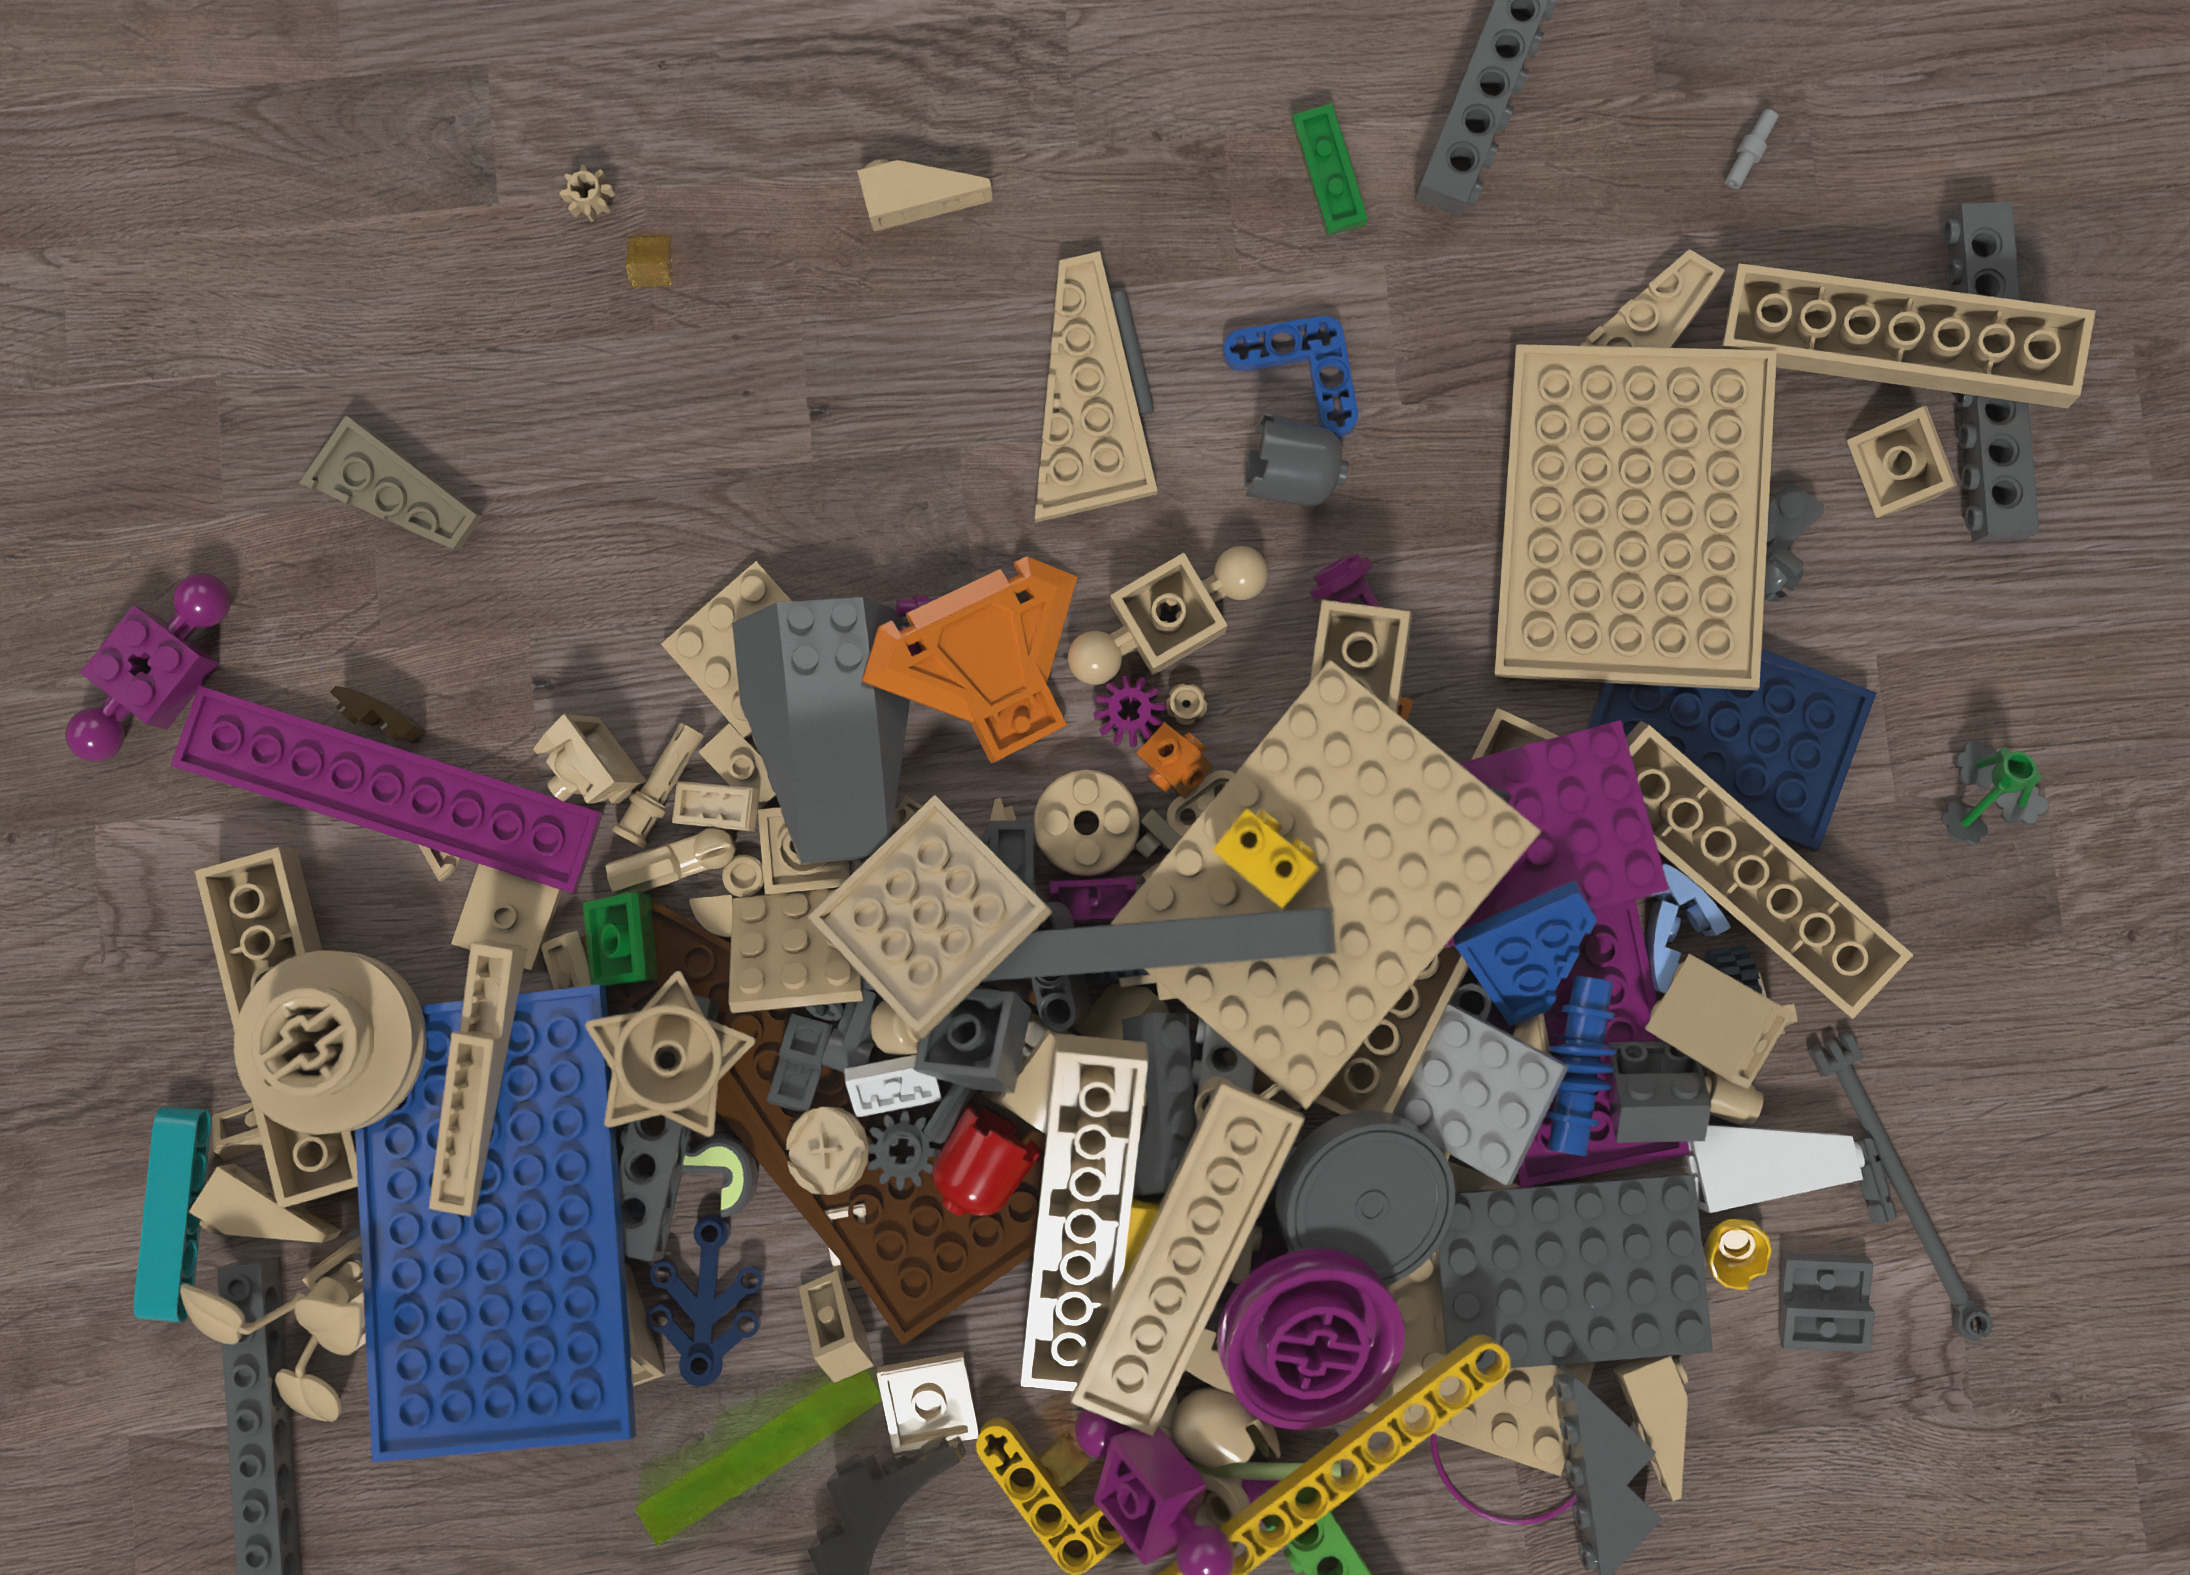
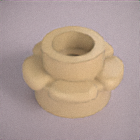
M1178 684L1170 690V698L1165 703L1166 711L1170 717H1175L1179 724H1193L1195 719H1200L1204 716L1207 710V702L1204 701L1205 694L1200 687L1195 684ZM1188 700L1190 707H1183L1182 702Z

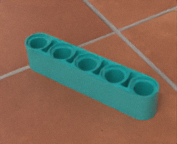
M162 1106L156 1112L152 1128L133 1310L137 1319L183 1323L188 1318L182 1301L180 1286L184 1282L193 1287L195 1285L201 1228L199 1221L201 1219L189 1211L205 1187L211 1134V1114L207 1109Z

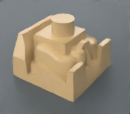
M563 714L544 733L533 748L536 754H550L546 762L555 773V776L547 782V785L553 795L563 802L573 794H582L586 803L603 802L609 799L612 804H620L630 797L632 793L634 794L635 791L641 789L646 783V779L599 717Z

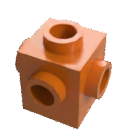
M1165 722L1136 753L1151 771L1148 778L1165 793L1172 788L1184 799L1193 789L1201 785L1206 775L1213 768L1203 756V753L1207 750L1206 747L1195 736L1188 732L1183 737Z

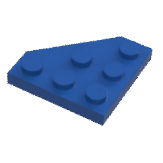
M1574 880L1462 929L1453 935L1455 947L1511 1027L1551 1009L1556 999L1555 990L1561 978L1566 979L1580 954L1578 946L1585 933H1591L1597 919L1593 907L1577 881Z

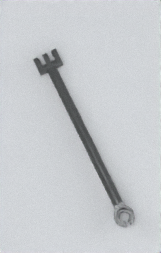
M1849 1031L1839 1034V1039L1845 1049L1844 1052L1841 1051L1833 1038L1825 1041L1824 1047L1830 1059H1826L1819 1046L1810 1048L1808 1050L1809 1055L1820 1076L1826 1077L1834 1072L1836 1073L1867 1136L1873 1137L1876 1140L1879 1151L1877 1156L1882 1161L1883 1168L1953 1303L1951 1305L1954 1310L1952 1326L1955 1332L1972 1341H1980L1982 1336L1987 1337L1993 1327L1990 1314L1984 1308L1976 1306L1974 1301L1969 1298L1851 1064L1864 1058L1854 1037ZM1979 1316L1981 1326L1977 1332L1972 1331L1970 1327L1971 1320Z

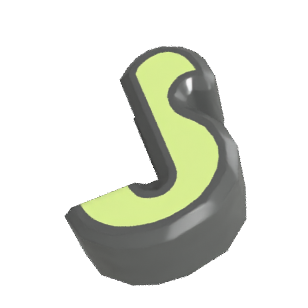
M692 1130L682 1171L688 1173L723 1174L721 1218L742 1211L753 1199L757 1190L758 1169L756 1158L741 1140L732 1136L714 1137L697 1146L695 1139L698 1134Z

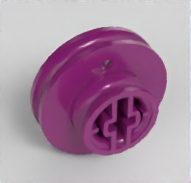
M1323 1248L1290 1252L1274 1258L1253 1271L1229 1298L1221 1315L1217 1333V1349L1222 1367L1241 1404L1251 1414L1268 1424L1294 1430H1310L1334 1425L1356 1415L1369 1406L1385 1390L1394 1377L1401 1362L1405 1343V1329L1401 1312L1379 1275L1368 1264L1351 1254Z

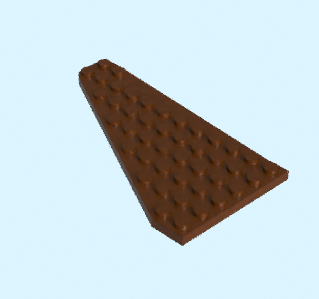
M651 902L658 981L615 985L613 988L629 1007H632L635 1012H641L676 971L681 972L693 995L721 1001L716 1023L755 1039L753 1046L718 1080L716 1111L868 1294L902 1346L1034 1254L1047 1134L1025 1120L981 1098L983 1090H977L969 1104H973L976 1108L975 1112L978 1114L982 1107H985L1001 1115L1018 1127L1014 1134L1026 1145L1032 1139L1041 1149V1155L1006 1204L997 1213L990 1216H975L966 1212L961 1217L950 1212L941 1203L944 1197L936 1189L932 1181V1174L924 1170L920 1171L923 1184L919 1187L912 1182L911 1177L906 1178L907 1182L902 1190H898L896 1186L897 1178L893 1176L889 1181L881 1184L880 1177L884 1170L881 1167L875 1170H868L867 1168L871 1161L877 1159L875 1153H868V1163L861 1178L846 1191L833 1195L813 1194L799 1186L789 1171L787 1161H790L789 1150H786V1143L794 1122L804 1113L769 1104L767 1098L779 1063V1052L791 1014L833 1025V1030L838 1028L841 1018L837 1021L822 1020L811 1014L805 1006L732 1013L729 1005L731 943L668 907ZM585 934L580 938V940L585 949L587 950ZM876 1045L870 1064L917 1054H887ZM827 1066L823 1067L812 1109L820 1107L842 1108L856 1117L845 1083L844 1072ZM940 1079L943 1100L953 1083ZM942 1101L857 1117V1120L865 1129L868 1144H877L878 1139L873 1137L870 1129L878 1127L885 1131L887 1127L884 1123V1116L891 1115L898 1124L901 1123L900 1118L903 1112L909 1111L911 1124L915 1125L920 1118L926 1117L927 1126ZM902 1138L901 1143L892 1148L894 1155L900 1154L899 1161L906 1162L908 1156L915 1154L914 1146H908V1139ZM947 1139L942 1144L930 1141L931 1147L942 1149ZM930 1157L929 1162L934 1164L936 1157ZM865 1203L866 1215L864 1216L866 1223H860L858 1215H853L855 1204ZM849 1206L848 1217L832 1219V1222L824 1212L826 1209Z

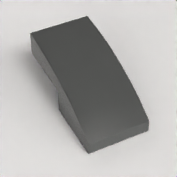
M791 1014L779 1052V1063L767 1098L769 1104L803 1113L812 1109L824 1067L822 1065V1058L832 1034L833 1025Z

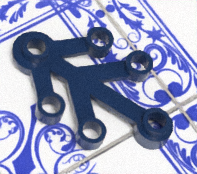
M719 1214L706 1215L696 1223L694 1228V1239L701 1247L697 1296L678 1275V1268L674 1262L662 1260L656 1263L650 1270L651 1282L656 1287L665 1288L695 1323L694 1341L674 1320V1310L667 1304H657L647 1313L646 1323L651 1330L662 1332L681 1354L679 1361L680 1374L687 1383L697 1387L713 1383L722 1372V1357L743 1338L752 1337L761 1326L759 1314L754 1310L746 1309L736 1315L733 1320V1326L712 1342L713 1324L745 1295L755 1293L764 1283L762 1270L757 1266H747L738 1273L736 1281L715 1299L719 1248L727 1243L731 1235V1227L725 1217L721 1218ZM707 1225L716 1227L718 1231L716 1240L709 1241L705 1238L703 1231ZM660 1266H666L670 1269L671 1278L669 1281L664 1282L658 1278L657 1271ZM746 1272H753L757 1276L758 1283L755 1287H748L744 1284L743 1276ZM656 1310H662L667 1314L668 1321L666 1325H658L654 1321L653 1316ZM743 1316L751 1317L754 1321V1329L751 1331L743 1330L740 1327V1318ZM701 1357L706 1360L708 1367L705 1372H698L694 1369L693 1361L695 1358Z

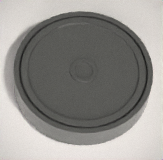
M1382 1111L1348 1113L1336 1117L1315 1129L1297 1146L1290 1156L1281 1174L1276 1194V1214L1279 1228L1284 1240L1293 1252L1304 1249L1323 1248L1351 1254L1368 1264L1379 1275L1385 1286L1407 1277L1433 1255L1447 1233L1455 1206L1453 1174L1441 1150L1418 1127L1408 1120Z

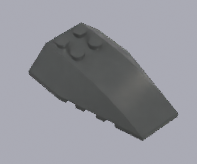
M864 597L777 602L732 623L740 706L745 718L748 720L753 733V740L758 753L761 754L768 773L769 782L777 796L783 819L801 864L868 859L892 835L910 700L861 682L877 628L892 620L899 630L903 626V618L897 616L896 609Z

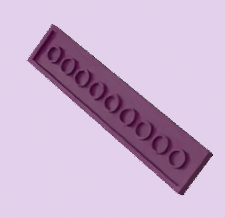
M199 685L170 765L573 894H577L604 814Z

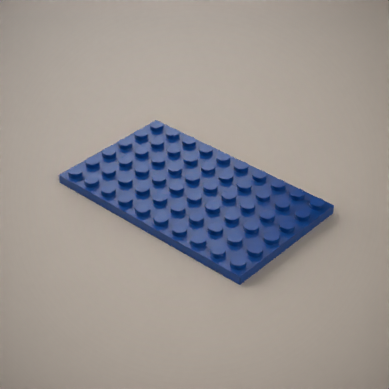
M605 985L518 994L475 1215L465 1216L429 1209L451 1036L453 1032L460 1031L464 1001L421 1005L426 1026V1052L423 1066L415 1085L403 1102L389 1115L367 1127L355 1130L372 1462L629 1440L637 1437L615 1126L610 1128L605 1126L612 1072L585 1027L587 1021L608 1017Z

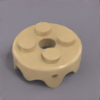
M1079 770L1058 777L1047 786L1039 797L1034 810V834L1042 854L1054 867L1076 877L1094 878L1114 870L1127 860L1138 840L1140 818L1138 807L1132 794L1123 783L1113 776L1100 771ZM1083 811L1093 812L1099 819V827L1091 835H1082L1074 827L1075 817Z

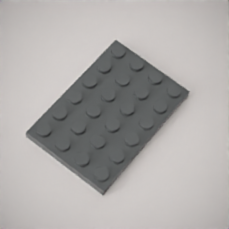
M1687 1173L1455 1192V1206L1451 1223L1441 1244L1436 1249L1446 1355L1475 1335H1486L1494 1339L1507 1352L1510 1359L1509 1369L1713 1352L1694 1174ZM1488 1349L1480 1352L1476 1359V1367L1479 1369L1489 1367L1495 1359L1494 1350Z

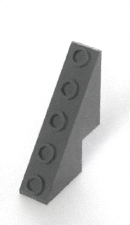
M1560 1364L1557 1365L1558 1375L1553 1377V1384L1557 1398L1562 1402L1564 1417L1560 1418L1559 1424L1562 1437L1569 1446L1570 1459L1566 1461V1471L1570 1483L1575 1487L1577 1500L1572 1503V1512L1577 1526L1581 1529L1583 1543L1578 1545L1579 1557L1586 1571L1594 1569L1599 1575H1613L1662 1520L1657 1513L1627 1486L1656 1452L1578 1378Z

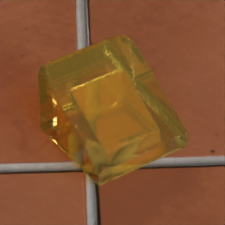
M670 235L629 236L625 266L632 287L671 285L672 250Z

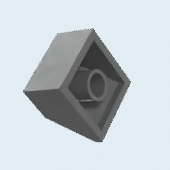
M973 989L923 1039H920L914 1070L972 1089L1014 1093L1031 1008L1014 992Z

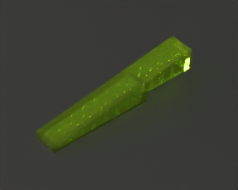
M866 1369L836 1383L830 1380L637 1503L634 1509L658 1547L731 1498L734 1499L881 1402L882 1396Z

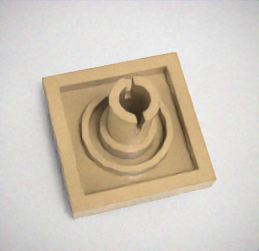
M781 807L758 810L765 895L835 889L851 876L850 860L801 864L783 819Z

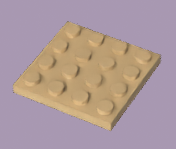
M934 795L816 908L808 918L910 1028L923 1039L1033 932L1052 911Z

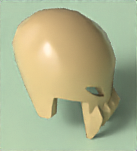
M1214 1386L1204 1387L1187 1395L1181 1400L1174 1411L1170 1430L1175 1446L1184 1456L1204 1467L1213 1469L1229 1463L1247 1462L1255 1449L1253 1443L1266 1458L1269 1457V1446L1278 1458L1281 1456L1274 1427L1251 1414L1234 1394Z

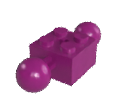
M196 573L181 580L173 594V605L176 612L168 622L153 612L133 605L80 671L84 677L109 696L100 708L81 710L69 720L65 730V738L69 749L77 757L90 762H100L110 759L117 754L125 738L122 722L130 712L145 724L167 730L196 694L198 685L202 686L220 664L189 640L197 627H210L218 624L227 616L230 610V592L219 578L206 573Z
M1084 1408L1075 1424L1077 1442L1088 1455L1105 1459L1094 1502L1143 1565L1176 1552L1177 1565L1182 1575H1230L1235 1563L1233 1544L1229 1537L1220 1529L1207 1525L1198 1526L1195 1523L1207 1484L1202 1479L1200 1473L1190 1465L1176 1448L1174 1442L1164 1434L1159 1426H1157L1153 1436L1136 1429L1131 1430V1427Z

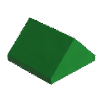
M633 892L583 902L590 985H605L607 987L658 981L650 895Z

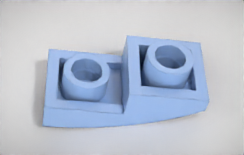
M1662 864L1669 892L1655 895L1659 901L1663 900L1677 906L1686 903L1689 909L1685 912L1690 924L1697 932L1702 931L1704 936H1716L1731 928L1714 901L1695 882L1679 870L1668 864Z
M1663 900L1653 902L1645 940L1655 993L1658 994L1667 993L1672 984L1673 974L1680 965L1678 962L1681 956L1680 952L1665 947L1667 941L1672 942L1675 939L1679 930L1681 919L1676 917L1679 906Z

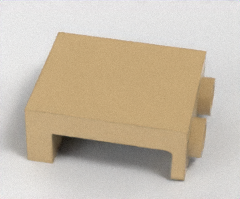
M1689 954L1685 962L1676 968L1672 977V984L1664 998L1653 1007L1650 1021L1645 1029L1727 1080L1748 1089L1793 1012Z

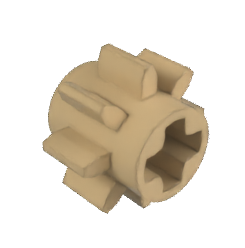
M581 165L580 171L572 176L565 174V178L568 181L567 189L560 191V196L564 202L570 203L568 210L573 217H577L583 212L591 222H594L595 215L603 211L610 213V209L607 206L608 198L615 196V191L611 185L605 184L607 177L601 169L593 175L588 172L584 165Z

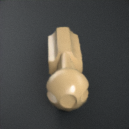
M707 828L697 835L607 863L605 866L607 879L612 892L616 896L633 892L640 893L708 869H719L728 865L734 858L735 843L732 836L725 830Z

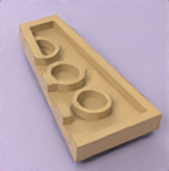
M1689 249L1650 282L1648 288L1634 300L1631 299L1621 307L1618 313L1605 325L1599 326L1580 346L1673 348L1723 278L1725 270Z

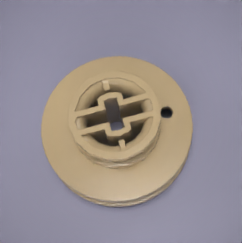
M326 950L303 953L285 960L272 968L257 982L248 994L239 1013L234 1035V1056L238 1075L244 1089L254 1104L265 1115L280 1125L310 1134H331L357 1130L376 1123L389 1115L403 1102L415 1085L421 1072L426 1052V1026L423 1012L417 997L407 982L395 970L375 958L343 951ZM325 1031H332L328 1035L325 1033ZM317 1049L320 1051V1053H313Z

